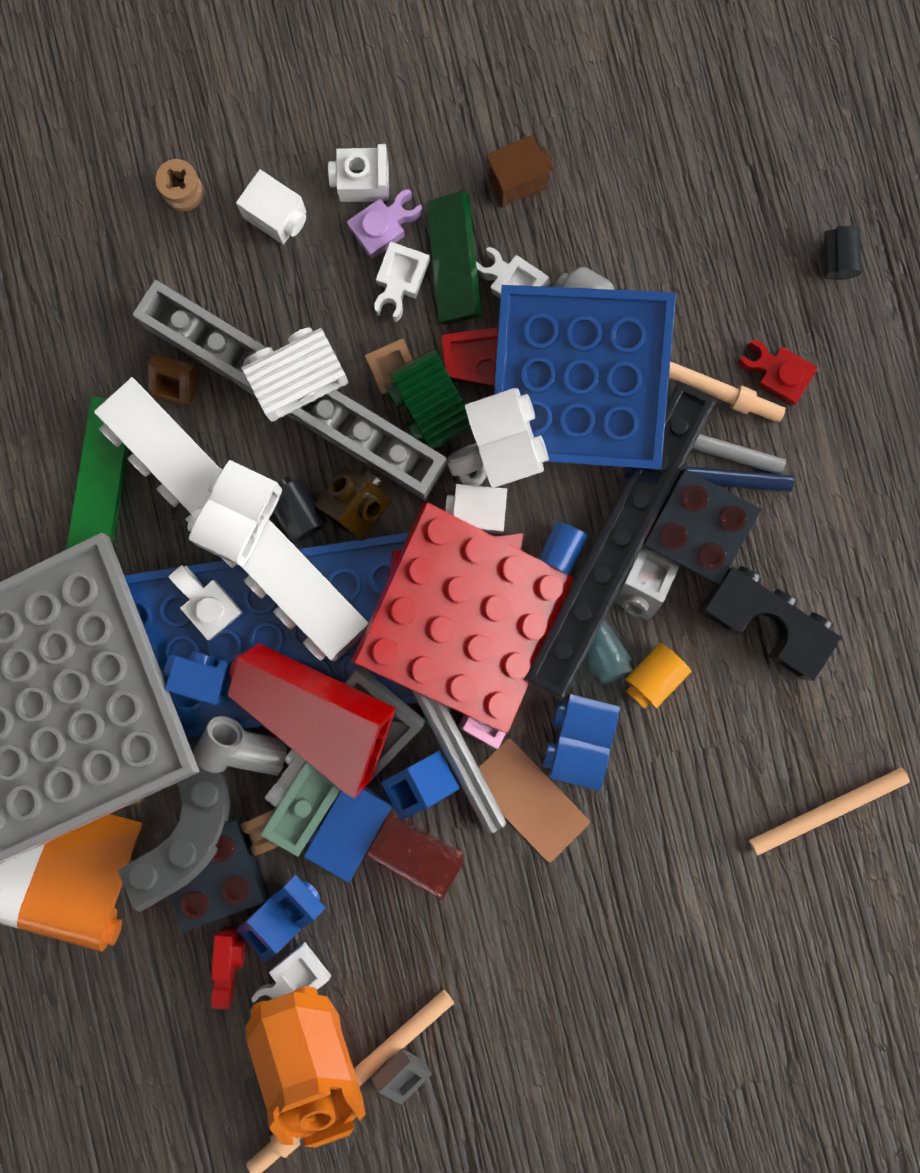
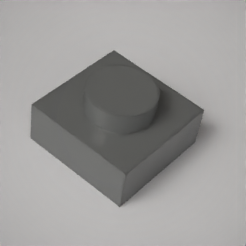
M401 1049L384 1063L383 1068L371 1078V1081L378 1093L402 1105L432 1073L425 1061Z

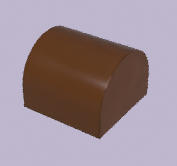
M155 353L148 362V394L154 398L188 407L197 390L200 374L199 365Z

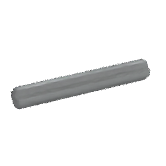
M413 691L485 832L490 834L500 830L506 825L505 818L448 708Z

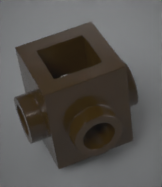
M343 466L314 507L339 528L363 542L389 507L392 500L380 490L384 483L371 472L363 469L359 474Z

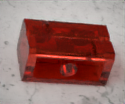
M391 812L367 856L443 899L464 862V854L413 824L410 826L406 825L407 820L403 819L400 821L398 815Z

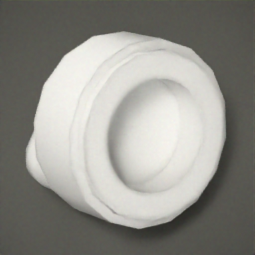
M477 443L455 451L447 459V465L451 474L459 476L463 485L480 486L487 476ZM477 470L476 475L471 478L469 473Z

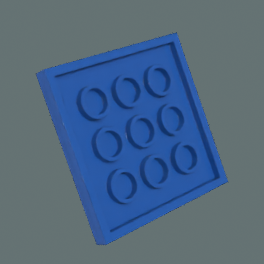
M523 285L501 286L494 395L513 388H518L521 396L528 394L535 413V419L529 421L534 438L541 436L544 441L549 458L547 462L661 469L676 292Z

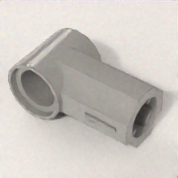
M218 716L208 723L194 748L193 756L199 767L211 773L222 772L230 766L278 776L283 768L287 744L278 737L245 731L236 720L227 716Z

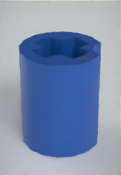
M556 521L539 560L570 575L588 535L570 525Z

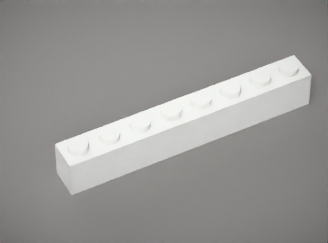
M131 377L94 411L104 422L99 430L116 447L124 443L133 452L127 459L145 477L151 472L162 483L156 488L157 491L173 507L181 503L191 513L185 519L189 523L193 512L198 507L203 508L209 500L211 492L208 491V485L212 475L219 467L144 388ZM268 519L254 550L243 566V569L249 574L244 579V582L261 599L266 594L278 605L273 611L275 615L290 630L297 625L308 636L303 644L317 659L321 661L327 656L331 661L336 662L363 636L368 622ZM222 558L231 568L236 565Z

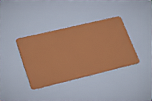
M507 739L478 767L503 816L547 862H552L590 824V820L511 739Z

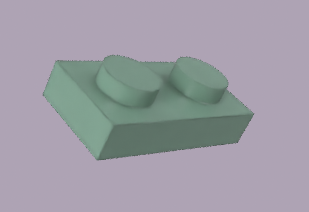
M305 760L263 826L260 835L298 857L341 789Z

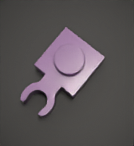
M410 189L400 192L395 198V202L388 208L380 198L347 221L348 228L371 259L387 250L390 241L396 243L405 237L404 230L400 226L401 224L416 221L422 215L421 204L413 210H405L402 207L405 202L412 198Z

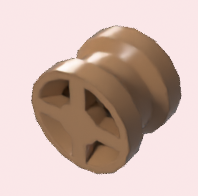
M172 159L160 166L157 170L155 181L158 190L167 204L174 210L181 212L191 211L196 208L202 201L204 190L203 184L192 165L185 160Z
M274 809L240 824L242 832L248 834L252 842L250 846L252 856L260 855L278 847V845L260 835L263 826Z

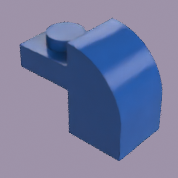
M295 874L239 926L236 931L257 955L266 962L276 955L303 927L314 921L326 907L319 901L320 896L317 890L310 883L301 881Z

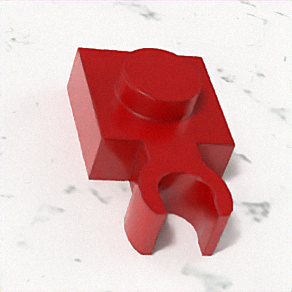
M751 340L747 347L757 353L758 360L750 361L742 356L738 360V365L744 370L758 371L763 374L757 386L794 406L799 401L818 367L784 347H781L774 356L768 352L767 347L762 342Z
M222 927L214 936L211 979L214 980L211 1001L212 1009H230V1004H233L234 976L237 968L243 967L246 949L245 941H239V934L236 931L238 927Z

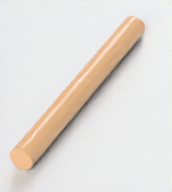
M900 767L750 839L749 844L755 855L758 856L910 783L909 777L905 770Z

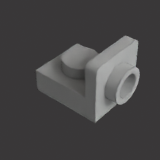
M643 545L614 603L623 607L627 613L633 616L651 620L663 604L680 564Z

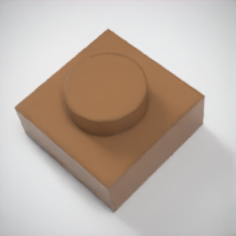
M403 338L364 355L381 394L388 392L385 386L392 383L387 373L412 359Z

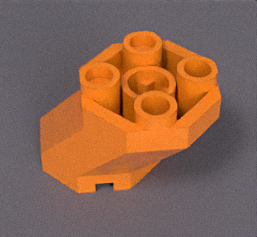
M302 986L291 993L254 1004L250 1010L251 1018L245 1026L246 1042L266 1105L269 1129L282 1145H293L292 1137L304 1138L305 1147L315 1148L349 1136L354 1130L353 1120L357 1116L359 1121H361L365 1116V1108L341 1030L339 1014L328 996L318 995L317 989L314 987Z

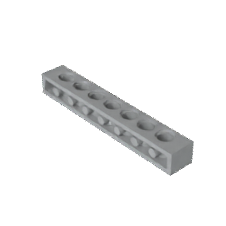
M155 279L132 316L146 330L256 397L242 367L250 364L249 357L267 347ZM333 390L331 393L309 402L292 413L286 414L289 418L426 501L447 467L445 456L337 390Z

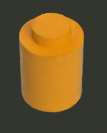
M659 643L625 679L630 685L625 692L643 709L649 704L657 709L692 671L671 649Z

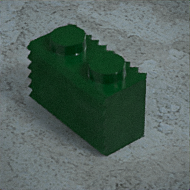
M427 350L387 373L392 383L385 387L397 409L403 405L407 409L412 420L407 422L406 426L412 437L435 449L471 429L463 400L436 350Z

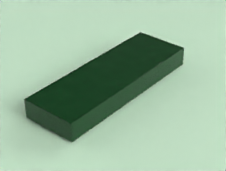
M459 191L426 201L438 322L443 325H449L481 317L469 195L464 191Z

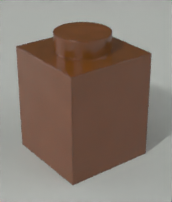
M533 134L487 154L486 172L502 208L546 189L550 171L553 170L548 151L544 146L538 147Z

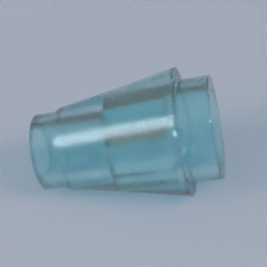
M605 618L588 652L593 676H598L601 684L615 681L633 672L629 663L633 659Z

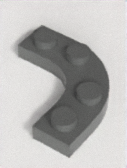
M195 736L188 740L192 753L201 736ZM198 766L199 773L177 782L182 800V809L179 822L171 836L157 848L118 870L133 909L141 912L181 889L197 877L214 857L218 850L216 844L222 833L224 823L228 822L230 810L229 790L223 771L211 773Z

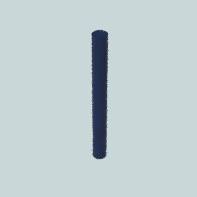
M683 466L682 468L717 486L791 492L794 485L793 475ZM625 467L624 478H629L634 467Z

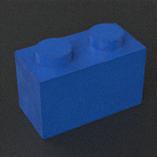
M366 786L356 798L348 796L340 790L332 802L331 810L324 822L320 821L307 842L310 847L304 857L349 883L393 806L389 798L369 786Z

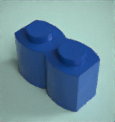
M567 694L565 702L558 700L552 725L559 727L555 743L548 742L542 767L549 768L548 777L600 791L608 764L620 707L572 694Z

